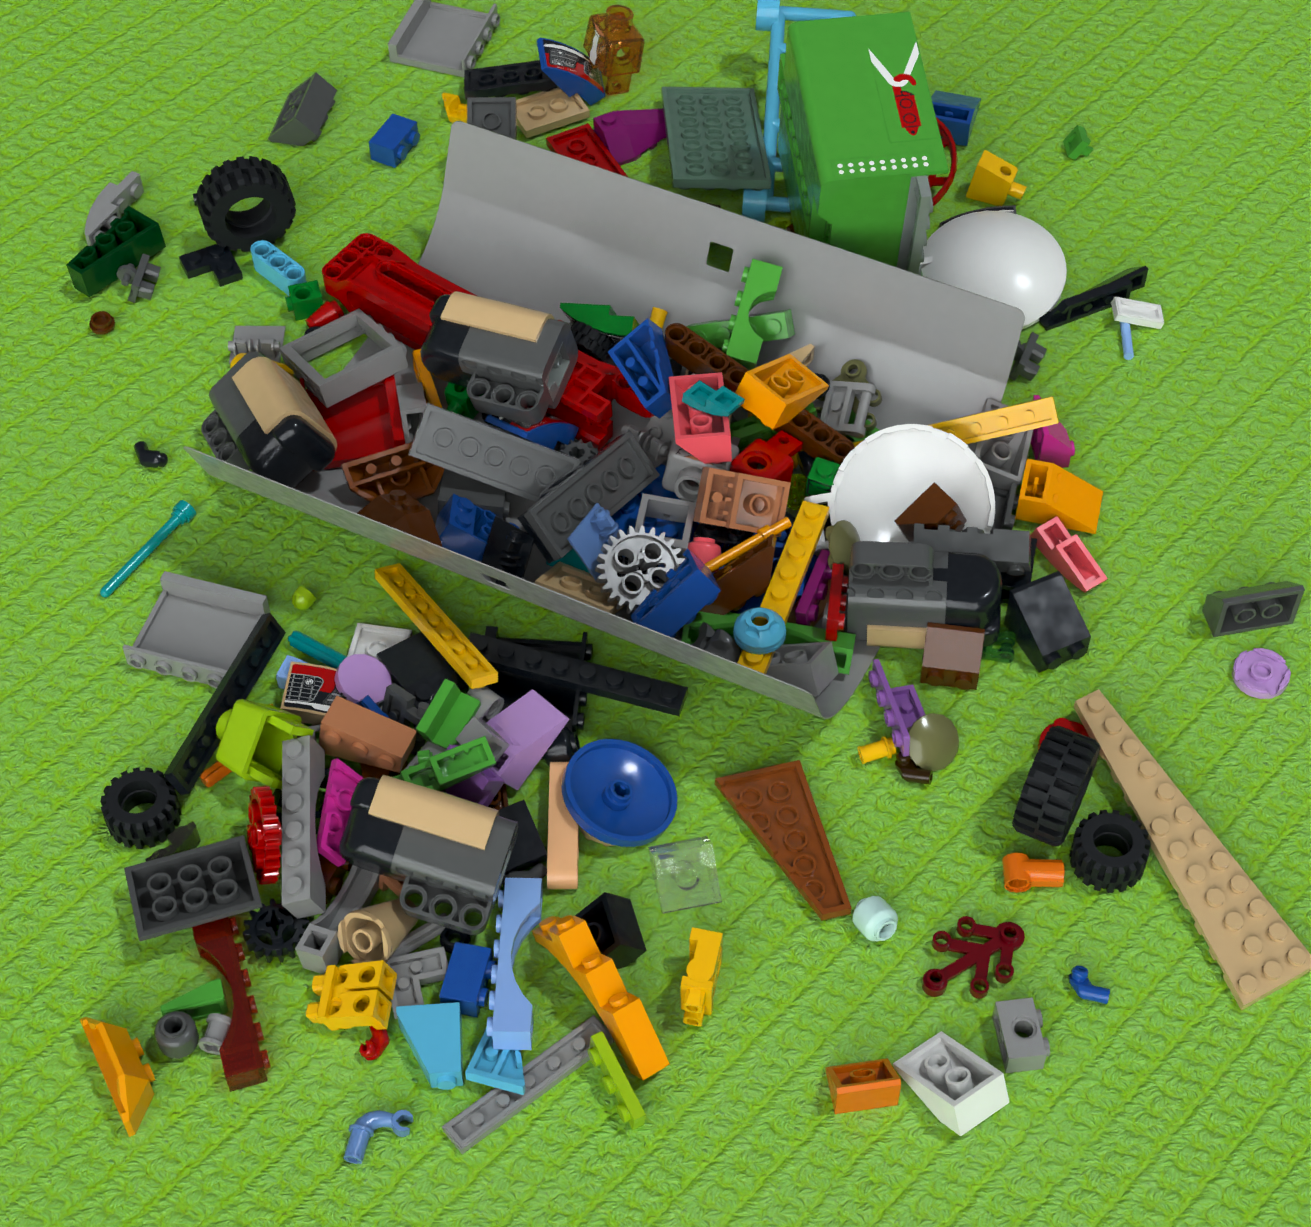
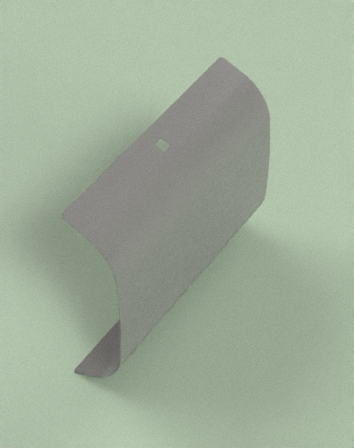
M456 121L451 126L439 209L430 238L418 263L420 266L479 297L549 313L554 316L555 320L567 322L570 327L572 323L561 310L560 303L610 305L617 316H634L639 325L647 318L650 319L653 307L660 308L668 312L662 329L664 339L665 329L673 323L688 326L694 323L714 320H730L732 314L737 315L739 307L734 306L738 290L744 291L746 283L741 282L745 266L750 267L752 259L781 266L783 268L774 300L757 304L751 309L749 316L791 309L795 335L786 339L762 342L756 367L809 344H812L815 348L814 359L807 368L813 373L824 374L831 381L841 375V368L847 361L854 359L862 361L867 368L866 380L869 384L876 386V389L880 391L882 396L880 405L876 407L869 406L868 413H872L877 421L876 428L879 430L904 424L929 425L981 413L987 398L1001 403L1025 320L1024 313L1017 307L462 121ZM711 242L733 249L730 270L728 272L707 264ZM368 337L344 369L383 349ZM405 344L404 346L407 349L405 357L409 367L394 374L396 386L418 383L413 370L412 352L414 349ZM608 354V356L604 360V363L617 367L611 356ZM852 369L849 373L854 374L858 369ZM431 374L442 408L446 409L448 404L444 391L448 382L442 381ZM855 394L860 401L861 394ZM874 395L871 397V401L876 400L878 396ZM613 399L611 403L613 416L610 418L613 421V437L600 450L623 434L621 430L625 424H634L642 432L651 418L641 417L619 405L616 399ZM815 399L813 401L814 407L822 408L824 401ZM742 407L737 408L732 413L737 421L748 418V412ZM479 412L473 420L484 422L482 412ZM817 413L818 418L821 417V413ZM557 441L554 450L559 451L561 444L564 443ZM183 447L209 475L825 720L835 716L848 702L880 649L879 646H867V641L855 640L849 675L838 673L820 695L814 698L810 692L682 642L683 627L672 638L634 623L631 615L636 608H633L632 612L627 614V606L625 605L617 613L611 614L535 584L536 579L552 568V566L546 565V559L535 543L533 544L522 579L484 564L481 561L471 559L357 514L370 502L350 491L341 467L325 469L321 472L312 471L295 488H291L190 447ZM758 463L757 469L765 468L764 465ZM796 468L792 472V479L796 480ZM442 478L434 494L416 499L430 510L435 525ZM797 480L795 487L789 491L786 511L795 518L804 498L808 497L798 487ZM506 491L505 501L510 502L509 518L504 517L503 520L508 523H514L526 532L518 517L536 502ZM814 552V555L819 556L820 552ZM623 557V562H622V564H624V565H625V557ZM660 577L659 582H654L658 586L664 585V581ZM496 579L505 582L506 586L496 584ZM625 583L626 588L633 591L638 590L634 583ZM849 589L847 590V593H844V594L847 595V598H846V606H848V591H849ZM823 617L814 627L822 628Z

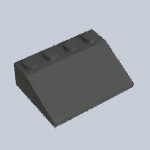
M244 835L124 868L139 941L262 908Z

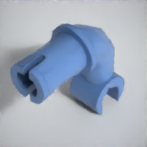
M380 1110L367 1112L349 1126L348 1130L351 1133L344 1154V1160L353 1164H362L369 1138L373 1137L374 1130L378 1128H392L393 1132L400 1137L410 1135V1128L402 1127L399 1123L401 1121L413 1123V1115L407 1110H399L395 1114Z

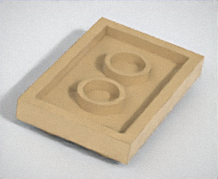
M559 87L516 100L517 125L526 138L590 117V110L578 93L569 97Z
M558 562L535 580L537 585L611 614L619 611L616 609L618 604L616 599L612 602L607 601L610 592H600L605 583H597L591 573L568 564Z

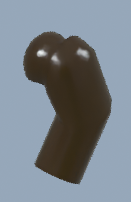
M901 751L896 755V769L905 781L931 785L933 778L932 770L917 768L911 757H903Z

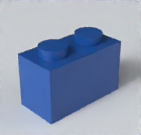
M392 113L369 141L371 160L396 168L407 157L408 152L413 146H416L419 142L420 134L417 121Z
M455 942L439 994L440 1003L459 1002L461 1015L478 1018L481 1006L486 1007L489 988L486 987L488 980L491 979L492 965H497V961H493L491 948Z

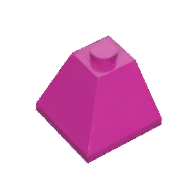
M1033 395V400L1041 399L1039 395ZM1061 422L1033 429L1030 444L1034 459L1054 463L1061 468L1069 467L1070 458L1075 454V446L1073 440H1069L1067 430Z

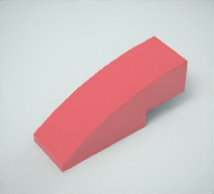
M1058 516L1037 527L1030 535L1031 538L1037 539L1036 546L1046 559L1067 580L1084 593L1108 579L1078 535L1071 536Z

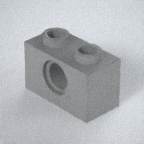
M1033 997L995 1002L992 1019L1005 1073L1043 1069L1046 1057L1050 1056V1046L1048 1038L1042 1037L1040 1029L1043 1027L1042 1013L1040 1009H1035ZM1022 1032L1027 1034L1029 1037L1023 1038L1018 1036L1016 1033Z

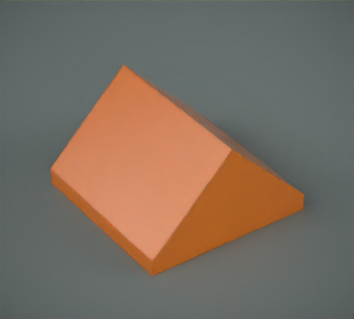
M888 1058L825 1067L835 1114L898 1105L901 1079Z

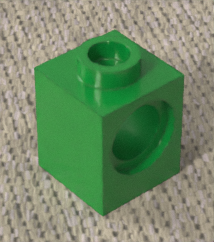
M317 280L288 286L289 296L285 297L288 312L293 311L296 321L309 318L310 315L323 305V298Z

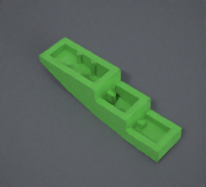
M486 736L431 756L429 761L401 771L400 775L393 778L442 791L496 765V761Z

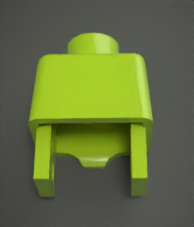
M239 699L234 703L232 709L225 711L220 716L217 722L216 734L221 742L216 753V759L245 780L261 782L271 788L282 789V741L294 739L297 736L310 735L312 737L314 730L302 724L301 717L272 705Z

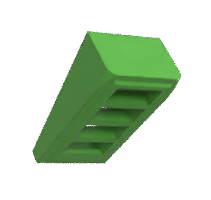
M221 978L214 979L160 1006L162 1016L173 1011H181L189 1014L194 1021L207 1018L211 1013L224 1014L229 1012Z

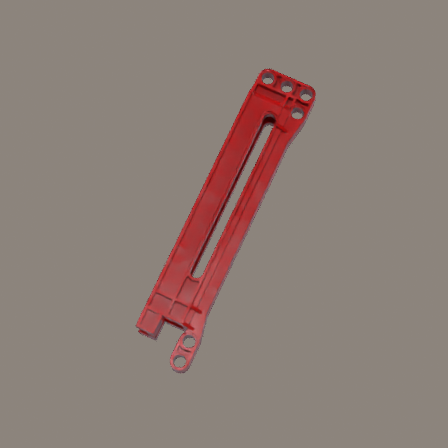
M370 233L358 235L322 268L326 293L338 299L350 313L361 309L366 315L370 314L377 324L380 323L387 333H392L396 340L414 350L421 349L432 325L429 313L438 297L451 295L454 292L475 295L420 266L396 246ZM578 350L576 365L558 406L555 409L548 408L546 411L548 414L580 427L575 438L577 440L582 439L584 443L591 442L593 448H597V451L613 437V421L610 420L613 416L611 404L613 399H616L619 405L641 417L651 418L654 416V414L644 408L618 367L599 361Z

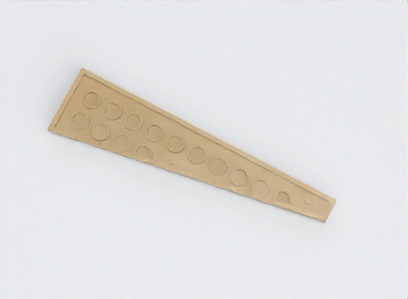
M1098 689L1076 700L1074 709L1090 738L1095 739L1099 743L1101 758L1106 760L1111 769L1110 774L1114 782H1118L1124 793V800L1128 807H1132L1138 818L1137 820L1142 824L1141 829L1147 830L1149 834L1147 839L1151 842V848L1171 885L1177 891L1184 908L1188 909L1192 915L1199 935H1203L1209 946L1208 951L1212 959L1218 962L1223 971V978L1241 1011L1311 972V954L1101 691Z

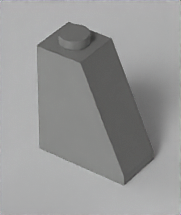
M422 382L396 386L405 444L413 442L426 407Z

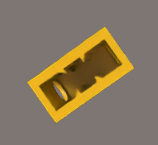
M984 150L965 197L996 206H1003L1008 195L1021 200L1027 187L1014 182L1018 172L1017 167Z

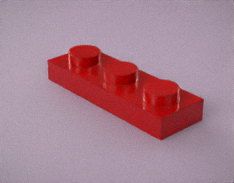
M833 563L825 636V640L837 641V631L844 629L845 613H839V611H845L847 595L841 594V592L847 593L849 576H843L844 564Z

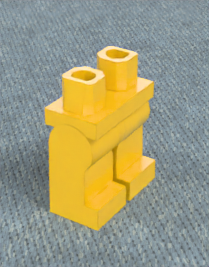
M694 927L691 929L689 963L686 976H682L681 1009L685 1010L683 1023L702 1027L704 1015H712L713 998L722 964L723 933Z
M384 960L345 964L339 967L328 965L325 974L313 977V992L321 997L320 1002H311L307 1005L306 1017L313 1023L326 1025L331 1031L358 1026H373L376 1030L387 1029L392 1006L389 1000H393L397 973Z

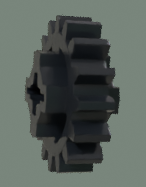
M274 898L270 900L269 906H265L262 903L260 911L251 910L249 912L251 920H244L245 931H243L244 940L249 952L254 951L257 959L265 955L267 963H271L274 957H278L279 962L283 963L285 955H289L292 959L295 958L294 950L310 923L307 917L297 919L282 906V901L280 904H276ZM276 925L279 926V930H277V931H278V935H277V936L275 935Z

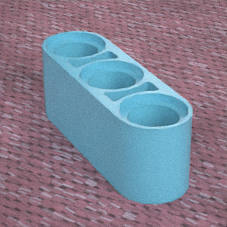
M261 240L251 245V255L256 272L288 296V286L307 282L304 268L270 242Z

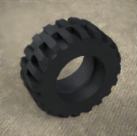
M242 156L236 157L234 161L226 160L220 167L215 166L211 169V174H207L204 177L197 191V206L208 236L216 241V244L224 248L227 246L229 250L233 251L241 249L243 252H250L251 245L261 240L274 244L276 242L275 239L278 237L281 239L286 233L285 229L291 227L292 219H294L296 214L295 199L285 174L282 173L277 165L263 158L260 161L258 157L249 156V159H244ZM251 197L263 198L257 206L249 210H229L240 200Z
M1054 726L1049 729L1035 756L1017 803L1012 821V826L1017 832L1051 846L1062 845L1080 808L1099 756L1100 745L1095 739L1061 726Z

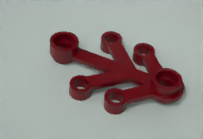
M963 916L958 920L957 933L965 938L974 935L991 940L984 944L952 939L949 933L945 931H938L933 935L932 947L937 952L951 951L966 955L941 970L930 969L925 972L922 980V989L931 997L943 995L949 980L976 965L974 979L970 983V994L977 999L986 997L989 990L987 975L990 955L1000 949V963L996 965L994 977L1000 983H1009L1014 974V968L1011 965L1013 951L1019 949L1025 939L1023 929L1016 923L1003 922L997 927L976 924L975 920L969 916ZM967 924L971 929H963L961 925ZM1005 933H1010L1014 935V937H1007ZM944 939L947 943L939 944L936 940ZM1006 970L1009 975H1001L999 971ZM930 978H938L941 981L933 982ZM981 985L984 987V990H976L974 986Z

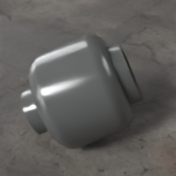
M173 1011L162 1016L156 1023L155 1038L159 1049L164 1055L180 1059L190 1055L198 1046V1030L195 1021L189 1014Z

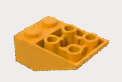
M1027 459L1015 519L1044 524L1058 516L1066 529L1096 534L1103 491L1054 463Z

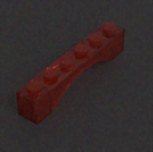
M226 917L194 926L192 930L200 957L213 965L224 976L232 989L234 1003L232 1021L227 1036L219 1049L229 1090L232 1092L267 1082L265 1069L271 1068L267 1049L260 1050L259 1042L264 1041L261 1023H254L253 1014H257L258 1010L254 995L248 996L246 988L252 987L248 969L242 970L240 964L241 961L246 959L242 943H235L234 936L239 935L236 918Z

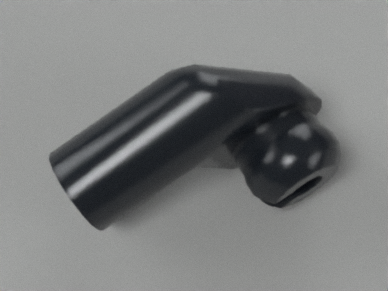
M140 441L134 445L135 452L142 466L157 468L158 466L164 467L167 464V455L160 453V451L149 450L146 442Z

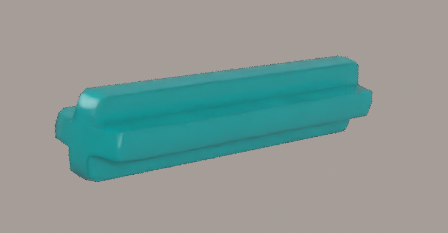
M297 630L288 636L290 646L331 668L337 669L347 657Z

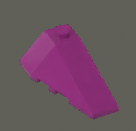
M663 109L619 110L593 118L594 132L620 166L636 161L641 157L642 152L648 148L654 149L657 147V142L663 138L667 139Z

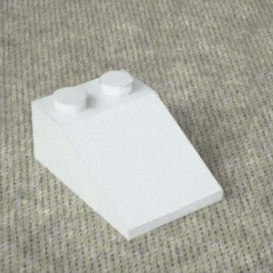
M942 1031L893 1063L894 1069L937 1119L959 1136L964 1135L1010 1103L1004 1074Z

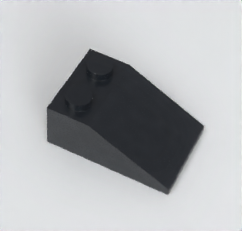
M422 632L377 653V658L389 671L392 683L397 684L416 697L414 707L417 709L420 702H426L430 705L444 679L454 682L460 691L465 694L469 691L467 683Z

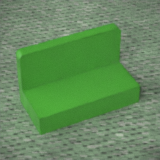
M444 679L416 730L423 739L444 749H447L449 744L458 745L459 742L456 740V737L473 716L476 715L481 702L461 692L454 682Z

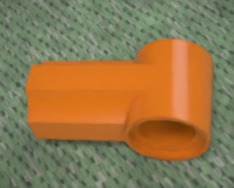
M1023 853L1007 854L1002 859L1004 887L1007 891L1019 893L1027 891L1031 887H1063L1065 871L1062 860L1029 859Z

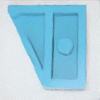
M486 1028L465 1071L466 1080L524 1095L525 1080L520 1050L493 1049V1039L487 1036Z

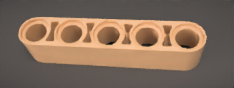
M550 762L547 890L578 889L579 825L566 808L561 788L563 773L569 762Z

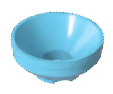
M762 607L751 608L737 617L733 636L737 645L746 652L768 654L780 648L786 639V626L783 618L777 612ZM755 617H764L768 620V623L763 626H757L752 623V620Z

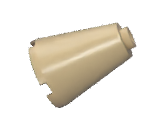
M398 898L351 911L340 921L337 937L344 953L348 951L354 958L351 961L353 964L379 960L387 962L418 919L407 915L402 910ZM406 899L407 906L416 907L411 900Z

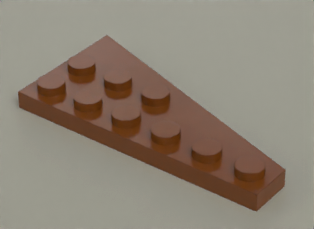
M800 760L715 778V786L821 921L851 914L852 908Z

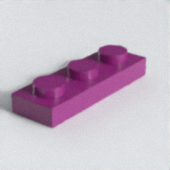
M821 549L795 610L796 624L810 626L811 621L815 622L818 617L820 600H825L828 590L827 583L832 577V570L828 565L829 550Z

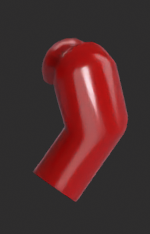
M369 1026L372 1037L370 1040L365 1041L366 1045L361 1043L359 1051L365 1059L375 1060L381 1056L388 1046L390 1039L387 1029L376 1030L373 1026Z

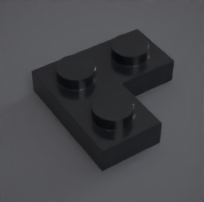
M214 244L179 256L180 264L188 279L211 271L220 287L243 279L242 272L227 246L224 248Z

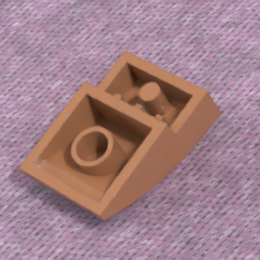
M703 467L693 521L756 533L758 529L765 525L771 526L785 517L791 483Z

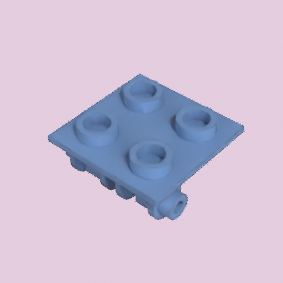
M599 503L593 506L567 538L595 581L602 574L595 572L596 566L602 564L596 560L599 554H604L601 548L603 544L609 545L608 539L610 536L617 538V533L620 530L618 529L619 525L610 516L609 510H605Z

